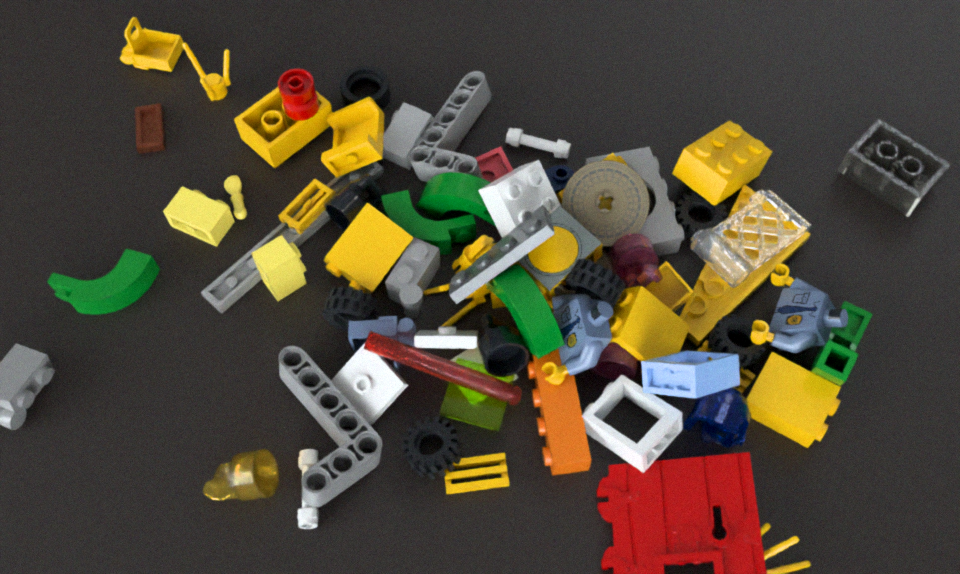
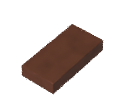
M162 104L135 107L136 149L139 154L166 150L164 109Z

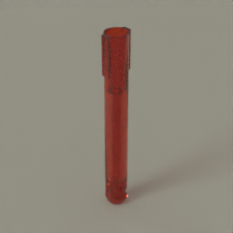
M373 331L369 332L363 348L371 353L503 402L507 400L510 405H517L523 391L519 386L514 388L510 383Z

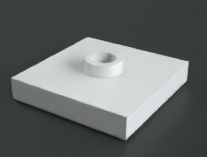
M440 326L438 330H419L415 335L414 347L475 349L478 343V331L456 330L454 326Z
M365 342L331 380L371 426L408 386L404 379L369 342Z

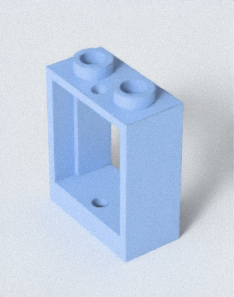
M685 350L641 361L643 393L699 398L740 385L739 354Z

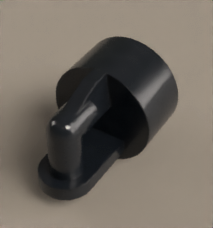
M365 174L341 188L324 204V207L332 221L345 232L367 202L374 208H377L382 203L381 196L388 193L384 188L378 187L371 175ZM366 190L369 196L363 201L359 196Z
M490 313L484 314L481 321L485 334L481 337L478 348L486 371L496 377H507L518 373L526 366L529 360V353L520 331L511 327L506 321H498Z

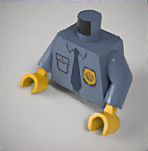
M778 263L776 264L775 271L783 276L772 272L771 282L778 287L786 284L789 288H783L770 326L762 320L754 321L750 338L755 344L760 345L769 341L770 345L777 347L779 351L799 353L807 348L826 344L832 327L847 326L848 314L845 309H836L825 292L798 277L794 279L790 277L788 266Z
M576 293L553 296L552 300L547 301L550 309H554L553 315L565 345L558 348L561 367L553 362L543 365L542 371L546 374H552L545 378L546 381L553 385H559L565 379L566 374L569 373L572 376L597 365L602 351L612 339L608 319L613 316V309L609 303L591 299L586 294Z

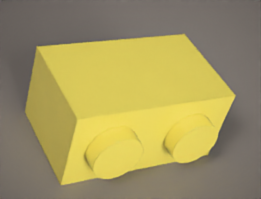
M183 186L163 211L172 227L216 247L235 222L229 205L219 199L216 201L212 200L199 190L194 189L192 191Z
M282 235L251 253L264 284L277 301L282 300L307 284L303 274L307 270L300 260L302 255L293 242L288 244Z

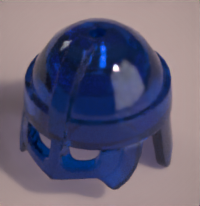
M733 387L699 397L694 408L687 416L683 427L684 430H691L698 420H702L701 435L705 443L714 441L728 449L739 444L743 446L751 421L747 400L739 390ZM719 431L722 433H726L727 436L725 438H721L716 434V432Z

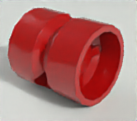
M299 68L284 72L279 77L278 88L286 114L290 118L299 121L312 118L320 107L313 76L310 72Z

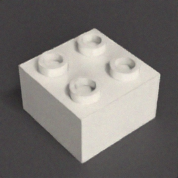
M539 160L521 165L478 190L502 238L541 205H544L550 214L561 206Z

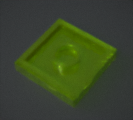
M457 358L442 403L440 416L499 431L515 374L507 377H496L486 371L484 364Z

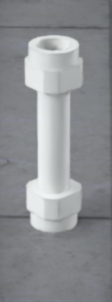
M509 128L506 136V143L511 144V146L519 148L520 144L553 152L554 157L560 159H567L571 149V143L565 140L558 139L557 142L523 134V129Z
M304 449L299 452L298 467L302 470L303 476L307 469L319 462L317 450ZM315 484L310 485L309 488L315 490ZM302 499V508L298 509V527L301 529L318 527V509L308 506Z

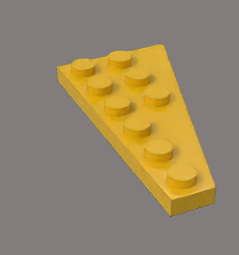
M745 184L693 288L695 295L686 302L680 314V318L690 325L686 337L696 346L700 345L711 334L718 320H721L725 315L729 317L771 276L772 272H775L776 264H783L811 235Z

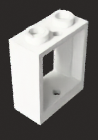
M622 374L615 382H610L605 387L603 394L595 403H590L582 415L586 434L643 473L683 430L681 411L654 394L643 393V387ZM624 397L659 419L637 444L602 421Z

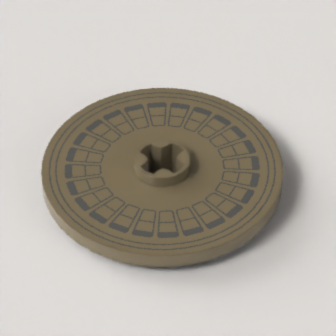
M602 160L589 163L574 173L565 187L562 208L602 243V247H612L630 240L640 231L648 215L649 195L645 183L632 168L620 162ZM599 198H611L613 200L610 204L612 209L609 211L606 208L599 209L598 206L601 203Z

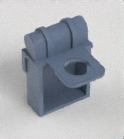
M379 316V320L349 321L348 339L354 354L365 342L371 343L379 353H394V368L400 375L402 349L414 347L415 335L417 334L414 322L410 318H403L398 322L397 316Z

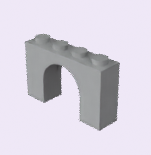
M650 147L614 153L616 157L618 155L621 156L628 167L632 168L641 177L646 185L649 205L652 210L640 231L633 238L620 245L607 247L614 263L621 264L677 253L681 241L684 240V230L681 224H677L675 205L673 201L668 199L667 183L664 178L661 179L657 157H653ZM610 154L586 158L585 165L602 161Z

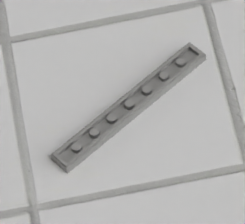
M373 162L340 177H335L326 186L337 193L349 182L357 180L365 174L371 175L375 181L384 173V168L378 162ZM303 205L291 216V218H293L303 208ZM326 210L301 235L297 233L295 228L291 229L288 227L286 222L281 223L201 292L202 296L221 314L224 313L262 279L251 253L280 235L284 237L288 244L293 242L298 248L331 219Z

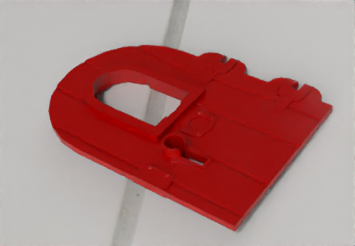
M750 452L657 460L644 473L630 463L608 465L609 476L604 477L599 482L597 488V498L609 499V502L598 503V512L601 514L602 519L607 523H612L614 546L607 548L603 554V559H601V568L603 570L613 569L614 574H665L664 566L667 565L682 566L688 563L697 565L713 562L714 574H767ZM721 507L723 529L727 535L724 539L717 540L714 538L716 528L713 508Z

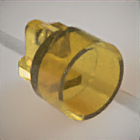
M266 449L237 453L233 456L230 463L221 464L217 467L213 479L205 483L203 493L208 498L217 501L234 498L248 501L271 497L276 492L279 483L277 462L273 454Z

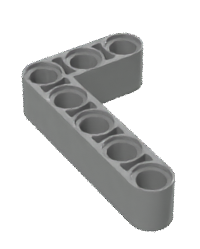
M472 71L464 76L409 152V161L419 180L428 182L438 174L449 172L464 173L484 179L478 162L474 157L454 152L492 97L483 72Z
M295 345L287 346L279 353V376L281 380L339 446L335 451L307 469L302 476L303 501L308 506L320 507L379 465L382 453V439L302 348ZM313 384V385H316V386H315V387H306L305 385ZM332 405V406H334L335 408L327 409V408H324L323 406ZM345 426L353 427L354 430L346 431L342 428ZM364 448L372 449L374 452L367 454L363 453L361 450ZM338 466H346L349 468V470L341 472L336 470L335 468ZM312 484H321L323 488L320 490H312L309 488V486Z

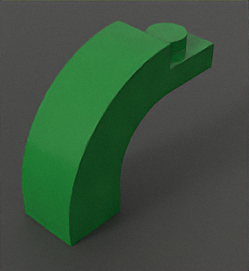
M449 172L432 177L426 183L415 205L437 219H440L448 211L461 210L472 213L496 226L478 191L491 182L473 175Z
M408 190L381 196L385 216L412 237L438 247L440 255L451 254L452 243H465L476 238V222L473 214L443 221H433L422 217L415 211Z
M125 249L115 268L101 278L85 281L53 272L47 282L55 291V296L63 301L70 302L78 313L100 315L123 309L138 300L153 284L160 268L152 255Z
M520 265L509 266L486 283L487 289L499 297L506 305L517 324L526 348L538 359L565 345L559 326L547 301L535 282Z
M844 301L839 308L847 311V326L832 327L828 341L820 346L810 370L840 386L846 382L859 355L855 350L873 315L847 301Z

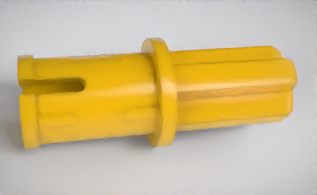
M482 235L472 245H467L463 250V254L452 263L453 270L459 265L461 266L455 273L457 274L462 270L465 271L481 255L494 246V239L487 235Z

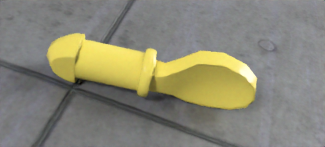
M232 175L225 180L224 188L232 195L230 200L233 203L234 216L237 219L243 220L247 216V210L243 202L244 196L241 194L242 182L237 175Z

